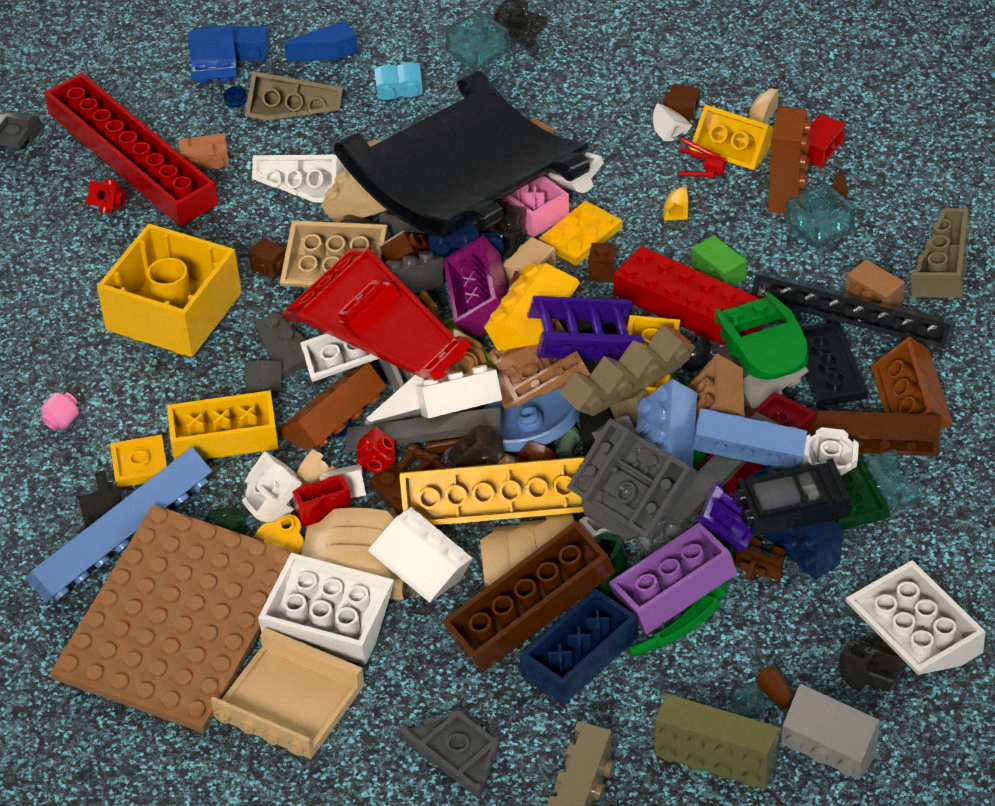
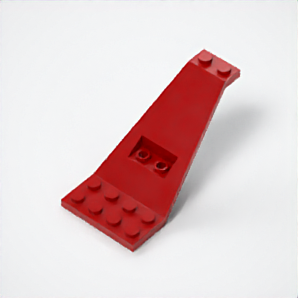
M351 248L281 313L286 321L306 323L425 380L438 381L445 377L449 372L448 368L453 363L461 361L467 355L466 351L472 346L466 338L455 337L369 248Z

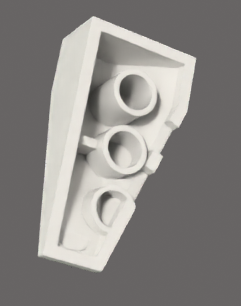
M253 155L252 179L309 201L322 203L326 197L325 193L333 186L335 177L341 173L344 166L336 155Z

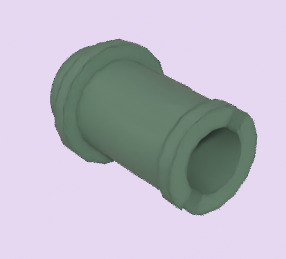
M572 427L560 437L555 453L559 459L572 458L575 444L580 439L579 431L575 427Z

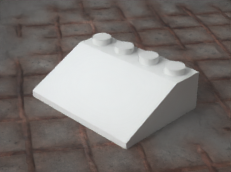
M291 553L258 617L261 632L268 628L335 657L366 665L377 642L394 580Z
M913 560L846 598V603L918 675L962 666L983 653L986 631Z

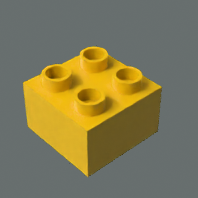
M149 223L97 285L106 330L189 357L195 355L242 293L235 249Z

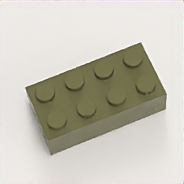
M666 694L655 718V756L661 757L666 761L687 765L692 769L714 773L722 778L740 781L751 787L767 788L777 764L779 727Z

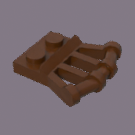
M412 443L408 448L407 454L398 464H391V468L369 479V484L374 492L390 508H393L397 516L403 513L400 484L401 472L447 469L451 467L448 464H443L441 457L437 453L431 454L421 449L420 445ZM416 459L424 461L406 471Z

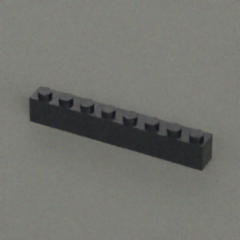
M764 271L755 274L751 295L760 299L765 298L766 293H770L789 309L903 339L910 336L919 343L941 349H946L950 346L956 321Z

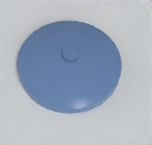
M562 388L552 390L543 396L534 397L520 406L504 409L501 401L488 403L483 409L501 408V431L479 435L482 442L492 449L516 452L520 451L528 441L546 445L563 436L575 425L580 412L560 394Z

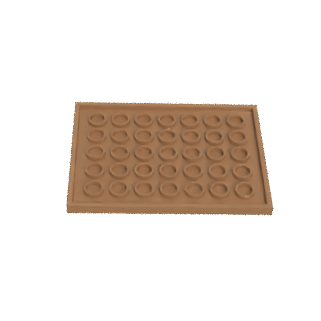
M153 504L51 670V679L205 733L214 717L211 698L216 697L221 700L229 690L261 632L258 617L290 554H300Z

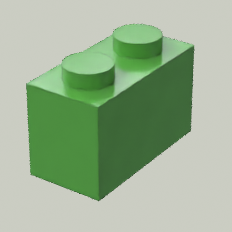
M714 235L691 248V267L731 286H735L746 279L747 260Z

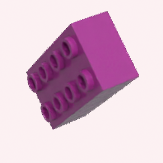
M484 235L443 259L454 324L464 334L474 339L487 332L484 326L490 319V315L500 305L501 299L508 293L500 252Z

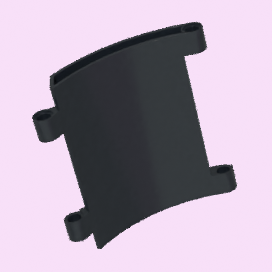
M475 71L457 81L456 85H458L464 99L370 147L360 134L354 133L334 144V152L337 158L352 177L379 204L412 227L440 238H444L460 229L465 219L469 220L479 231H484L500 222L504 213L496 201L552 170L557 174L560 173L567 181H573L590 170L589 160L585 156L589 148L588 143L567 140L537 126L511 106L480 71Z

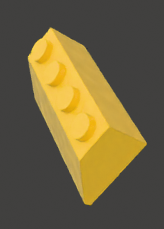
M547 263L526 266L517 281L512 284V288L507 295L501 299L500 305L490 315V319L484 326L496 349L502 351L539 344L541 334L544 332L541 319L528 318L527 316L532 297H571L580 284L579 280Z

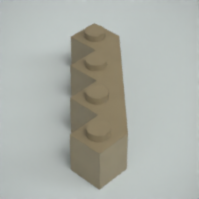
M662 324L648 345L633 340L619 361L603 356L589 377L574 372L560 391V394L579 412L594 416L638 390L680 369L689 360L695 346L679 331Z

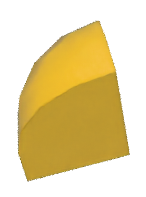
M686 186L675 189L666 198L663 208L664 220H688V194Z

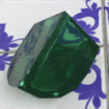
M218 508L211 511L205 518L207 523L243 535L246 533L247 523L244 508Z

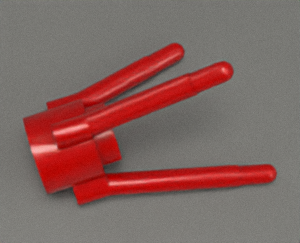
M683 137L680 139L681 142L706 154L703 155L683 147L679 148V151L704 160V169H707V172L679 171V176L714 179L715 175H723L727 158L721 157L720 154L712 152Z

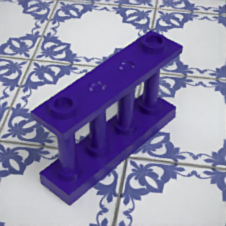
M533 296L527 316L528 318L541 319L544 330L536 350L538 358L563 359L577 351L581 359L601 360L603 356L619 361L633 340L644 344L642 336L629 335L625 322L629 315L632 301ZM551 319L565 320L569 333L555 332ZM576 320L590 321L593 334L579 333ZM601 321L614 322L618 335L604 334Z

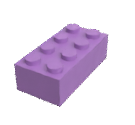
M699 522L610 581L609 585L616 602L638 616V626L647 635L738 573L730 551Z

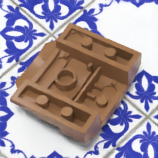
M555 319L553 322L554 331L565 332L559 320ZM538 344L498 351L495 348L490 351L489 354L496 365L495 369L502 395V400L500 401L504 409L520 406L534 397L543 396L552 390L563 388L574 372L589 376L590 373L578 352L575 351L563 359L538 358L536 351Z

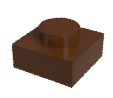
M843 173L834 174L833 184L829 185L830 197L835 199L837 208L847 207L848 187Z

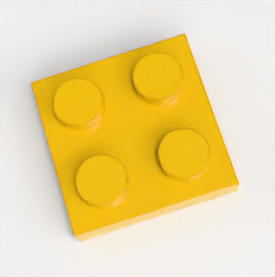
M162 434L110 443L117 488L146 483L167 467Z

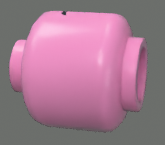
M55 392L42 405L40 409L42 416L40 418L45 425L54 431L57 429L65 430L79 414L76 406L78 401L70 393L62 394Z

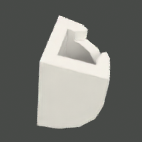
M656 104L653 113V125L657 134L664 141H674L673 137L681 133L685 135L692 127L678 112L665 105Z
M360 464L334 469L319 477L320 481L331 476L342 475L349 487L350 498L366 496L363 480L364 473Z

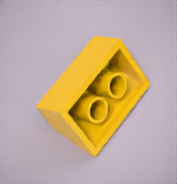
M705 104L692 142L720 154L721 157L727 158V162L755 171L770 150L774 127ZM690 147L691 150L696 151V152H700V151H698V150H696V149Z

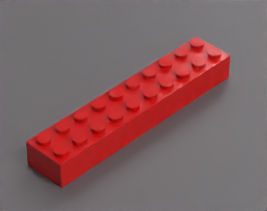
M83 73L44 92L48 114L177 225L182 226L219 205L216 185L211 179Z

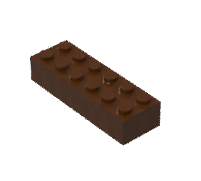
M574 521L442 622L453 641L482 674L612 576L615 570L609 556L581 525Z

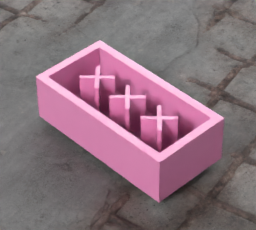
M544 175L496 201L501 206L504 216L532 237L555 225L569 214V194Z

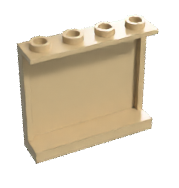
M265 628L260 635L262 647L221 700L216 697L211 698L214 717L224 724L229 723L240 728L247 734L257 735L272 745L277 744L289 749L295 755H302L312 759L365 686L363 669L355 664Z

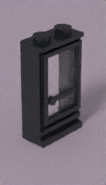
M828 459L826 463L809 465L745 480L738 478L737 490H734L736 506H741L743 510V523L745 527H750L753 537L849 517L851 497L833 459Z

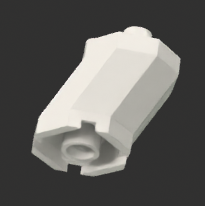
M821 427L816 430L815 435L810 437L809 434L806 436L804 456L800 467L826 463L828 459H833L842 476L857 467L859 443L848 439L849 434L844 430ZM773 467L777 472L786 471L785 469ZM816 485L802 487L809 500L818 499L820 494Z

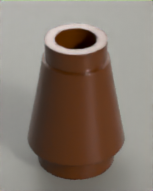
M769 666L762 670L755 679L758 683V689L776 704L780 705L782 709L790 707L794 695L780 669Z

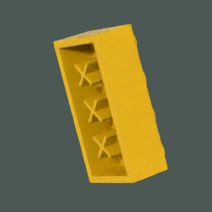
M271 390L167 405L170 441L174 460L191 447L194 448L203 460L279 449Z

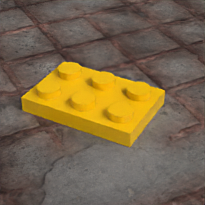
M585 200L539 237V241L555 247L557 256L577 266L589 256L591 244L605 243L623 228V220Z

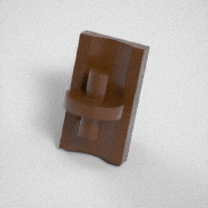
M752 536L746 549L741 552L735 549L736 557L734 564L738 565L740 569L747 571V580L754 581L757 575L763 578L767 576L777 581H780L782 578L785 549L774 546L767 552L762 550V542Z

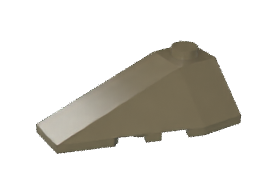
M252 71L245 117L269 121L338 111L340 109L343 87Z

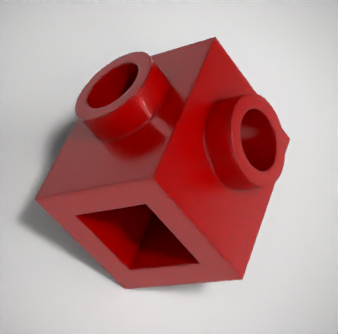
M104 178L103 183L90 180L86 204L98 206L99 212L112 214L113 210L121 211L122 206L126 202V188L118 186V181Z
M374 427L358 440L357 463L375 475H378L385 468L388 469L395 460V439Z

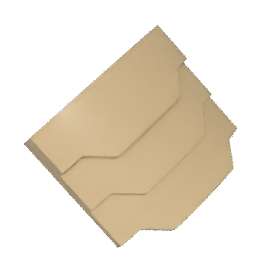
M338 508L332 510L320 522L307 526L305 541L301 551L302 556L393 579L394 585L389 599L404 600L406 582L368 551L394 520L388 511L371 508Z
M573 513L545 515V520L519 522V525L492 527V533L480 540L484 585L486 587L491 585L574 522ZM581 598L579 601H577V602H576L575 604H573L571 607H574V606H575L576 604H578L583 598Z

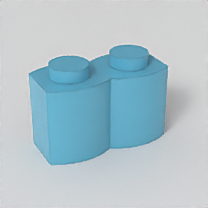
M407 62L398 66L383 65L374 69L378 99L390 100L400 96L416 97L423 94L419 63Z

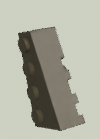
M943 208L933 228V235L931 238H928L926 249L923 255H920L917 261L918 265L910 275L912 297L963 298L970 231L968 208Z
M577 721L574 730L576 733V744L569 743L566 751L567 758L564 771L559 770L554 788V795L556 797L550 796L547 806H595L597 800H602L606 787L604 784L607 777H612L615 769V761L612 760L611 730Z

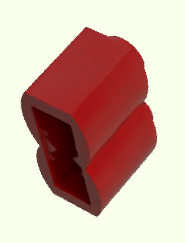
M342 475L325 478L318 484L300 486L292 492L295 514L303 527L320 522L334 509L352 508L350 490Z

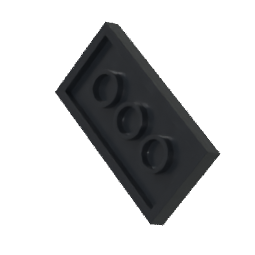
M839 321L800 327L806 338L809 361L806 365L809 372L804 375L817 407L868 399L867 387Z

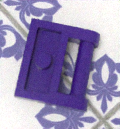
M715 483L707 493V500L697 521L741 552L747 548L752 532L750 527H745L743 523V510L741 506L737 507L735 500L723 491L724 488Z

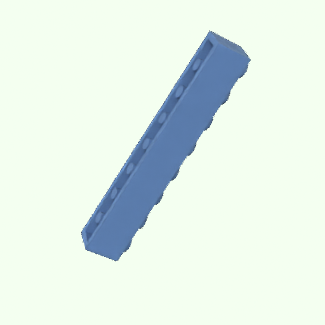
M191 447L34 568L26 577L27 581L46 603L53 598L56 601L60 600L70 591L67 587L74 581L79 585L90 576L88 571L92 567L101 568L110 560L108 556L114 550L120 553L130 543L128 539L136 533L153 504L168 509L173 504L177 507L189 498L187 494L194 488L197 492L209 482L206 478L212 470L194 448Z

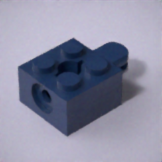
M465 219L460 229L444 238L429 234V247L433 255L445 259L484 235L500 252L501 256L504 251V239L500 232L479 233V230L469 220Z

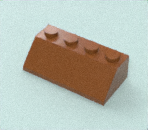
M909 336L871 365L884 413L941 415V431L952 424L928 348Z
M368 362L343 374L279 427L276 432L304 451L314 447L318 450L329 442L327 438L332 433L336 435L347 427L345 422L348 419L354 420L364 412L363 407L367 403L370 406L382 397L380 392L387 386Z

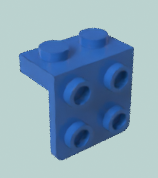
M231 27L198 29L188 32L191 81L197 80V83L210 82V79L219 78L220 81H229L237 76L234 36Z

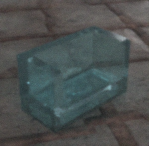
M895 449L867 459V469L892 513L921 502L922 484L920 481L910 484L897 468L898 453Z

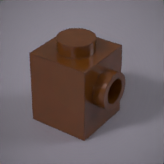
M673 84L670 92L665 94L664 105L678 112L685 119L694 121L700 107V88Z
M262 238L248 251L251 270L275 280L282 273L286 247Z
M592 243L588 258L589 281L613 283V274L617 266L616 245Z

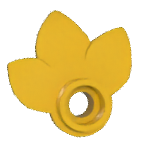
M291 514L283 515L277 521L263 524L255 534V538L299 553L300 555L304 545V539L300 534L301 522L298 517ZM291 524L288 529H284V526Z

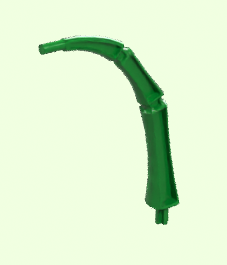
M694 450V469L707 458L705 452ZM706 527L730 551L733 559L735 548ZM729 580L693 603L679 619L667 628L654 634L653 638L629 646L630 656L635 657L670 644L707 621L720 608L719 599L725 598Z

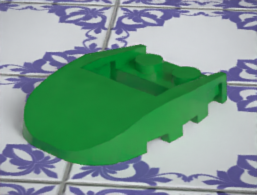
M766 293L765 298L721 311L719 308L715 309V324L720 323L721 325L720 335L723 342L725 341L728 346V353L732 358L736 357L740 361V367L752 377L764 380L777 379L798 372L807 365L809 353L806 338L792 311L772 294ZM779 319L782 322H786L742 337L738 333Z

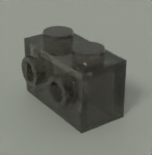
M481 424L476 425L444 452L445 469L498 463L505 457L503 437Z

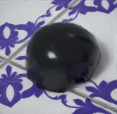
M697 334L694 342H691L695 349L691 353L689 360L680 369L696 372L707 363L710 356V344L708 339L701 334Z

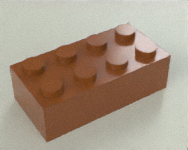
M778 107L771 137L768 212L797 215L798 207L804 204L805 192H802V190H807L808 176L804 172H808L809 158L805 154H809L810 139L806 135H810L811 120H807L808 110Z

